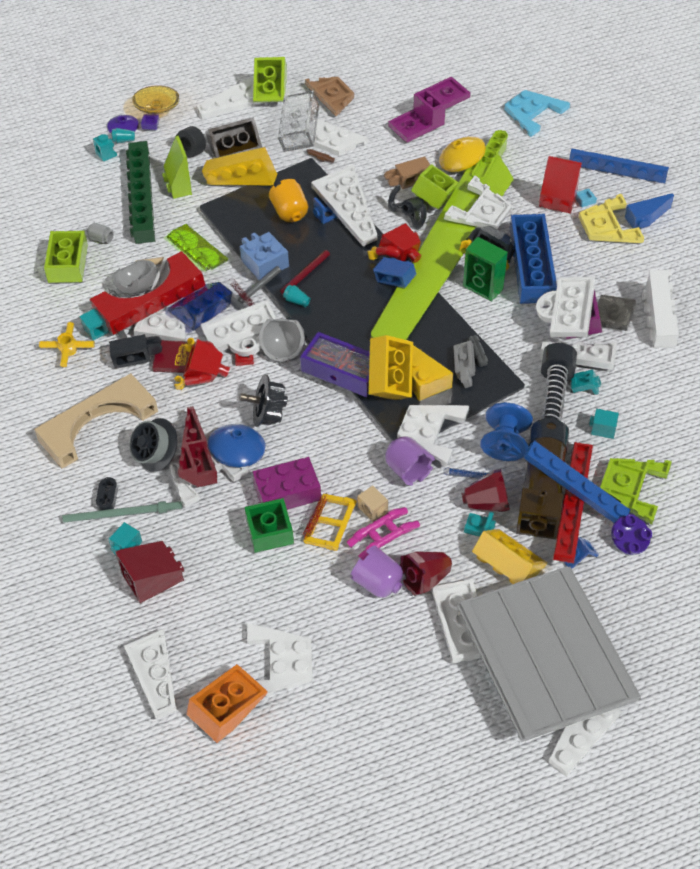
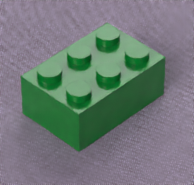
M477 237L465 250L463 287L492 302L504 289L508 252Z

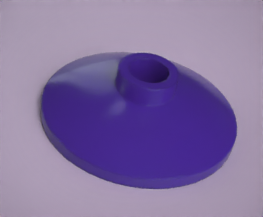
M125 114L113 117L107 124L108 131L111 134L112 129L121 128L135 132L139 127L138 120L134 116Z

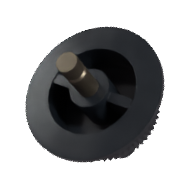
M264 374L259 381L256 395L240 393L239 401L254 403L253 423L255 427H259L262 422L274 424L281 422L282 410L287 405L288 396H285V386L283 384L271 382L269 376Z

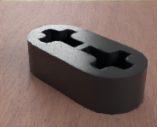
M106 477L99 483L96 497V505L99 511L114 509L118 486L114 478Z

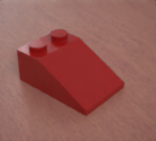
M548 156L539 207L569 214L572 213L576 202L581 162Z

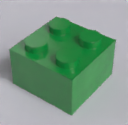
M284 498L244 507L254 553L294 544L293 529Z

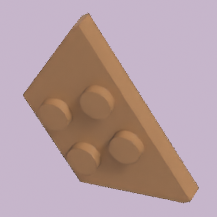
M338 76L319 78V81H310V78L305 79V85L335 116H338L354 99V92Z

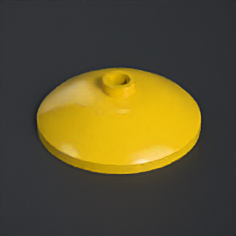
M465 136L458 138L443 149L439 157V163L442 169L448 172L466 170L481 160L485 154L486 146L483 140L478 137Z

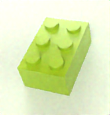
M50 231L44 265L48 283L83 282L88 249L85 231Z

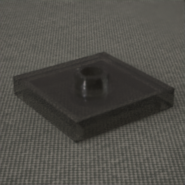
M601 294L597 304L601 327L627 331L636 306V300Z

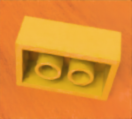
M388 335L370 338L369 395L393 400L412 398L413 342Z

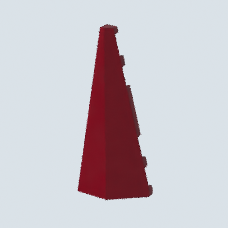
M194 406L187 407L178 476L197 487L217 484V470L208 450L207 440Z

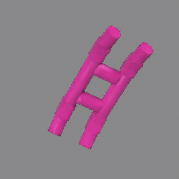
M406 507L390 510L386 515L366 527L356 531L346 542L352 548L367 535L374 540L358 555L364 561L369 555L366 551L371 546L376 545L380 549L402 534L404 535L413 529L419 528L420 523L416 520L403 523L397 527L393 520L406 515L408 510ZM386 525L391 532L381 537L376 529Z

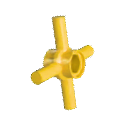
M73 322L67 323L66 332L60 334L57 341H39L40 348L59 349L62 354L60 360L61 367H67L69 356L74 355L77 348H95V341H76L73 336Z

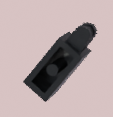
M145 334L109 341L110 356L114 369L151 362L150 355L162 352V339L159 336L146 337Z

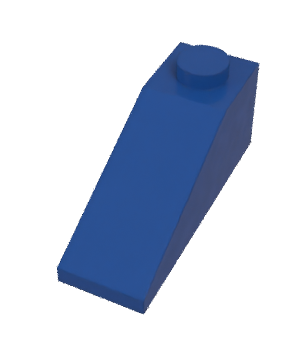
M671 193L628 204L625 219L632 229L650 226L672 207L674 194Z

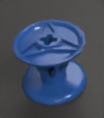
M504 402L490 406L486 411V421L495 430L486 433L480 440L481 449L489 457L500 461H517L523 458L528 450V444L519 433L527 431L533 424L531 413L523 406L515 403Z

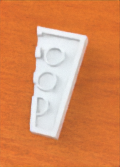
M542 342L540 359L543 358V351L547 345L552 343L567 344V342ZM576 342L570 345L577 351L576 365L613 370L617 342H610V345H602V342H594V345H584L583 342Z

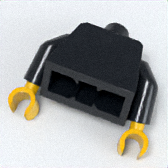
M489 225L483 228L476 227L467 239L461 242L459 251L462 248H467L477 237L507 251L506 271L508 270V263H510L513 256L514 246L510 242V236Z

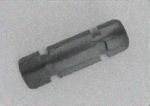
M470 336L469 341L471 340L473 343L474 357L477 360L478 366H486L488 359L484 355L485 352L478 336Z

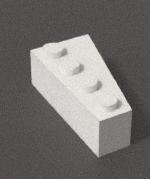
M649 270L646 288L642 290V300L645 301L644 312L648 315L647 327H650L649 339L653 341L654 348H676L679 337L676 314L674 315L675 299L672 300L673 283H669L672 276L671 270Z

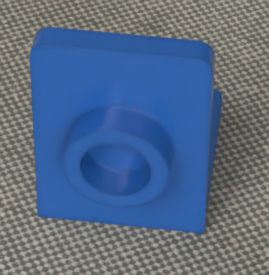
M316 197L313 198V213L322 224L337 218L328 206L324 207ZM325 212H331L332 215L326 217Z
M578 537L574 564L564 563L573 569L587 555L598 557L599 554L588 540Z

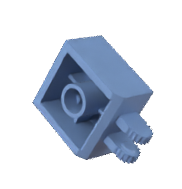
M270 232L261 236L252 233L251 241L246 237L242 238L243 245L240 246L242 262L259 280L276 266L281 270L289 267L288 251Z

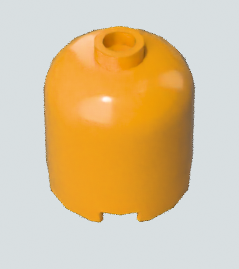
M295 179L282 180L280 185L277 187L273 186L270 189L269 198L281 220L291 223L299 221L308 211L307 200L300 184Z

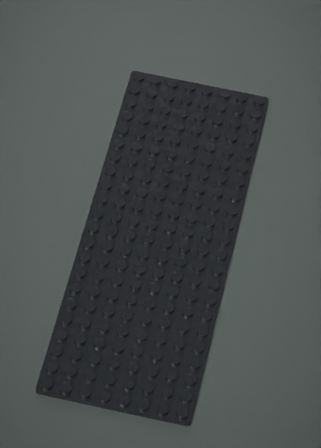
M313 158L306 159L277 172L274 185H246L200 205V211L240 259V246L243 245L241 240L246 237L251 241L252 233L261 236L270 232L288 251L289 267L281 270L264 287L289 317L300 322L304 329V334L310 342L320 332L370 352L371 331L398 287L384 284L383 282L378 283L373 269L379 264V261L381 262L383 257L390 259L393 257L382 255L374 260L369 259L367 251L371 250L374 246L379 247L383 235L375 224L377 240L362 246L338 217L322 224L314 215L313 198L316 197L324 207H327V204L311 187V182L328 174ZM285 179H295L300 184L308 203L306 215L299 221L292 223L281 220L269 198L270 189L273 186L277 187L281 184L280 181ZM325 212L326 217L332 215L331 212ZM325 250L329 251L330 255L296 285L311 298L308 306L304 307L286 301L280 290ZM438 292L407 340L413 342L415 347L453 373L452 388L421 401L418 400L413 391L412 398L399 400L374 395L364 397L357 393H352L393 441L397 439L398 431L409 405L469 406L466 417L468 419L523 390L525 384ZM476 335L488 361L486 366L480 367L474 357L475 375L471 376L472 386L465 388L455 373L454 345L467 342L470 336ZM444 419L439 433L459 422Z

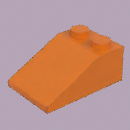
M236 664L189 699L186 715L218 743L243 721L267 695L268 691Z

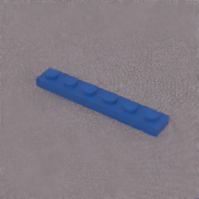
M573 148L569 158L571 161L581 162L582 168L664 184L669 169L666 166Z
M536 441L530 444L524 459L607 519L615 523L619 518L629 514V508Z

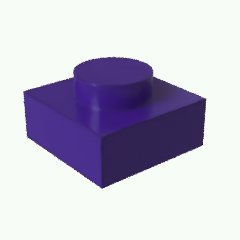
M143 114L141 128L157 130L160 120L159 115Z

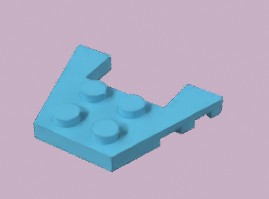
M524 90L508 101L504 109L532 137L541 128V125L532 121L533 118L547 108L562 114L570 108V103Z

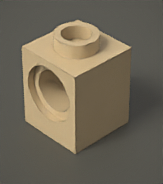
M373 485L357 496L358 508L372 522L387 514L388 499Z

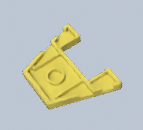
M622 194L616 195V198L612 200L610 198L605 200L599 206L594 205L579 212V220L589 240L629 243L644 242V236L639 227L622 230L613 213L614 210L626 209L627 203Z

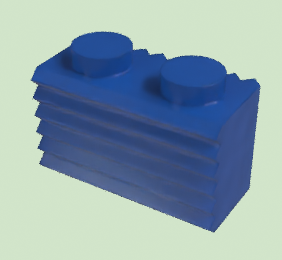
M383 257L381 262L379 261V264L373 269L378 283L383 282L384 284L403 287L404 289L416 276L413 263L410 261H400L396 258Z

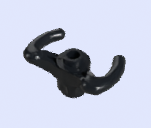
M396 185L389 195L388 208L392 212H403L411 219L413 228L421 229L427 217L425 201L416 196L401 203H395V196L401 190V187Z

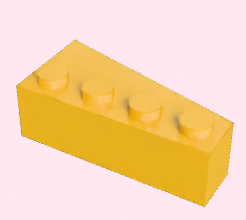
M265 147L206 160L202 169L208 185H274L277 177V172Z

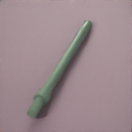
M160 501L158 504L65 514L62 515L63 523L151 512H159L160 514L167 513L168 510L183 509L181 501L169 503Z

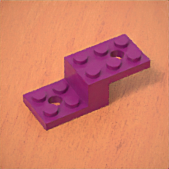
M451 76L415 93L413 110L389 120L388 127L408 143L445 125V109L470 98L471 92Z

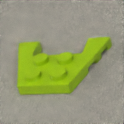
M610 458L600 488L629 508L631 513L647 523L653 524L658 506L639 501L640 491L646 473L667 479L672 461L655 462V460L647 459V462H638L635 459Z

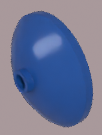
M242 424L221 426L214 430L208 439V450L211 456L218 462L231 467L253 465L265 453L266 445L262 435L253 428Z

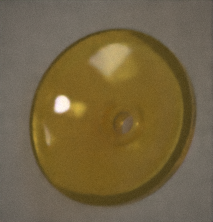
M162 85L144 87L138 90L132 97L135 108L143 113L154 115L171 111L178 105L180 100L179 94L175 89Z

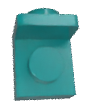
M593 369L575 373L574 378L571 379V389L574 393L592 389L595 395L599 394L601 380L599 376H596Z
M490 512L488 517L470 513L464 533L480 537L483 531L494 530L496 521L493 520L494 513Z

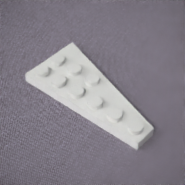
M165 255L150 292L158 288L168 277L170 269L167 258L171 256ZM184 298L137 322L134 328V336L145 334L146 337L159 336L162 340L186 341Z

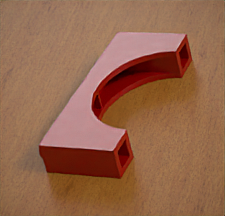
M180 251L167 258L170 269L169 275L155 290L133 298H119L104 291L90 298L93 309L95 308L105 320L107 328L114 335L206 286L203 273Z

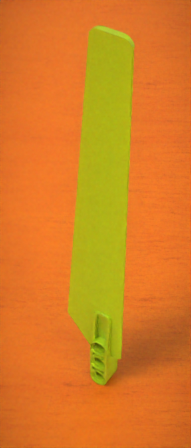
M495 131L486 145V151L481 160L464 172L418 251L422 255L421 259L416 263L412 261L416 276L405 289L403 287L396 288L371 331V338L388 335L407 340L465 253L466 248H462L459 251L461 242L466 240L477 226L448 221L444 219V216L452 205L468 212L481 196L467 189L473 177L477 176L483 185L487 184L490 187V191L494 194L498 193L501 197L514 180L501 158L507 145L508 133L506 131Z

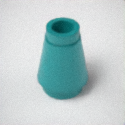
M121 128L112 129V141L116 142V144L135 141V132Z
M288 285L283 294L286 301L307 307L311 300L310 297L295 285Z

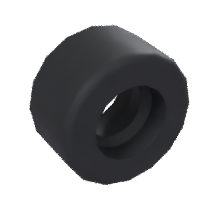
M190 126L176 134L181 140L187 158L195 157L205 150L206 139L202 131L197 127Z

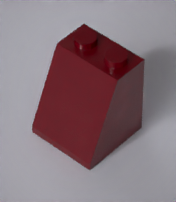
M163 541L121 549L115 552L121 574L140 604L184 581L182 572L185 570L180 561L176 562L172 548L170 546L166 547Z

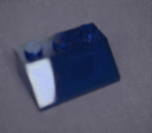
M221 282L205 284L206 286L170 306L167 311L192 331L196 330L201 326L200 324L208 322L230 307L233 292Z

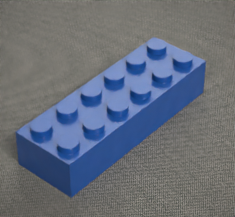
M545 214L511 215L509 232L511 243L514 246L513 259L520 304L537 303L542 295L557 290Z

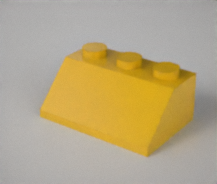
M500 529L483 531L472 550L477 555L476 558L479 561L493 566L492 569L496 573L504 574L510 578L509 581L512 584L536 577L548 563Z

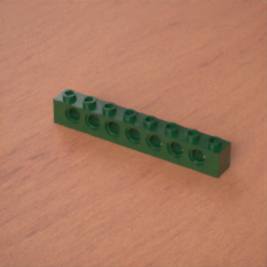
M130 142L126 150V158L129 159L126 160L127 170H130L127 171V179L130 181L127 182L128 192H131L128 193V200L131 203L128 206L129 213L132 214L129 216L130 226H133L130 227V235L134 237L135 244L156 242L148 142Z

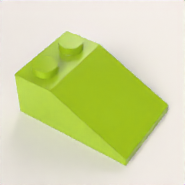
M285 57L254 58L253 102H284L287 83V63Z
M175 136L163 165L164 173H162L164 183L167 182V192L171 193L173 199L192 195L187 156L179 136Z

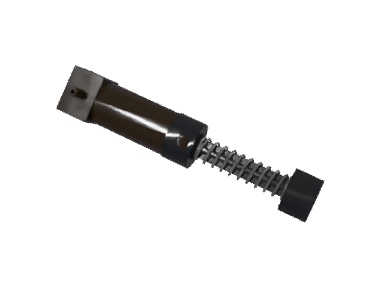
M552 343L544 348L541 374L548 381L546 382V393L544 395L543 416L540 420L534 422L531 427L528 447L532 442L536 441L565 462L570 433L567 425L561 420L563 418L566 381L574 378L577 351L569 344ZM528 461L516 534L556 540L563 494H561L562 485Z

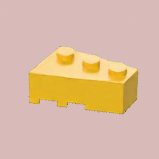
M413 345L412 391L418 400L421 401L452 388L453 373Z

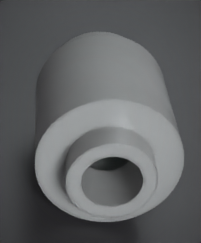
M95 222L89 225L87 229L90 239L104 244L110 243L114 236V232L110 227Z

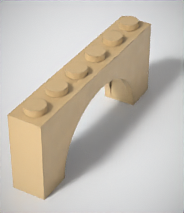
M130 373L98 393L89 396L77 405L72 406L65 412L58 414L46 423L41 424L34 430L39 443L60 468L63 469L78 460L74 447L76 435L92 419L107 413L125 412L133 414L144 421L157 413L158 408L154 397Z

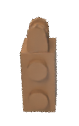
M424 156L396 164L394 169L385 172L384 177L388 180L390 186L400 185L402 189L414 186L420 174L430 166V163Z

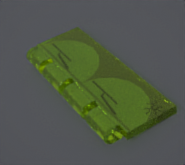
M187 224L172 230L167 235V239L187 254L189 258L205 271L210 270V268L213 270L228 261L224 254Z

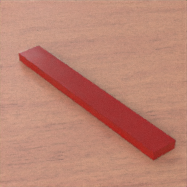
M574 442L570 466L588 479L593 445ZM565 489L553 560L574 564L584 501L567 489Z

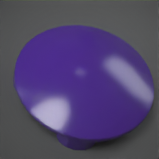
M628 514L619 518L614 523L611 536L615 546L620 551L629 555H637L648 548L652 531L641 519L633 514Z

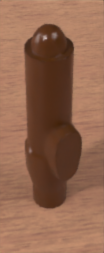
M313 149L306 150L308 155L316 157L321 162L328 161L334 163L335 161L334 157Z

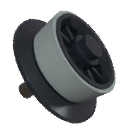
M163 418L141 422L136 426L130 438L131 456L148 471L158 472L163 470L170 464L176 453L178 443L176 429L169 420Z

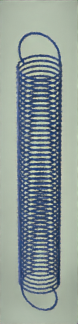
M449 468V474L481 475L470 478L480 479L488 474V472L462 471V469Z

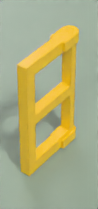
M323 493V499L324 496L327 497L325 501L348 506L343 521L321 515L317 523L340 527L334 542L312 537L313 530L310 537H307L306 533V540L303 541L305 544L337 551L357 501L353 498H344L330 494L325 495Z

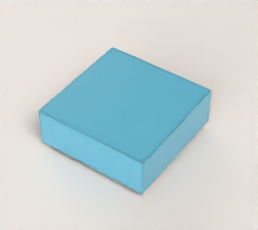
M585 189L577 192L576 201L581 207L595 204L597 198L590 189Z

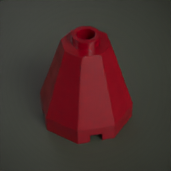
M501 469L494 470L464 488L465 492L461 493L463 504H468L470 509L498 512L510 510Z
M421 551L401 556L400 566L406 577L403 580L405 587L414 596L430 591L451 572V558L444 552Z

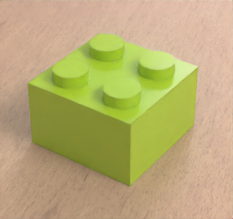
M431 164L420 174L411 191L417 197L428 202L431 207L439 209L450 198L459 182Z

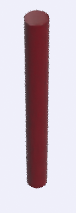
M325 250L287 283L280 290L281 294H284L288 285L296 286L330 255L329 251Z

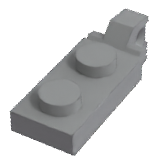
M470 340L454 345L455 373L465 388L472 386L471 376L475 375L474 348Z

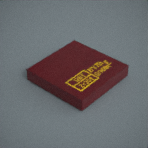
M162 340L161 346L163 349L159 354H155L152 367L153 372L184 373L190 354L184 346L188 344L187 341Z

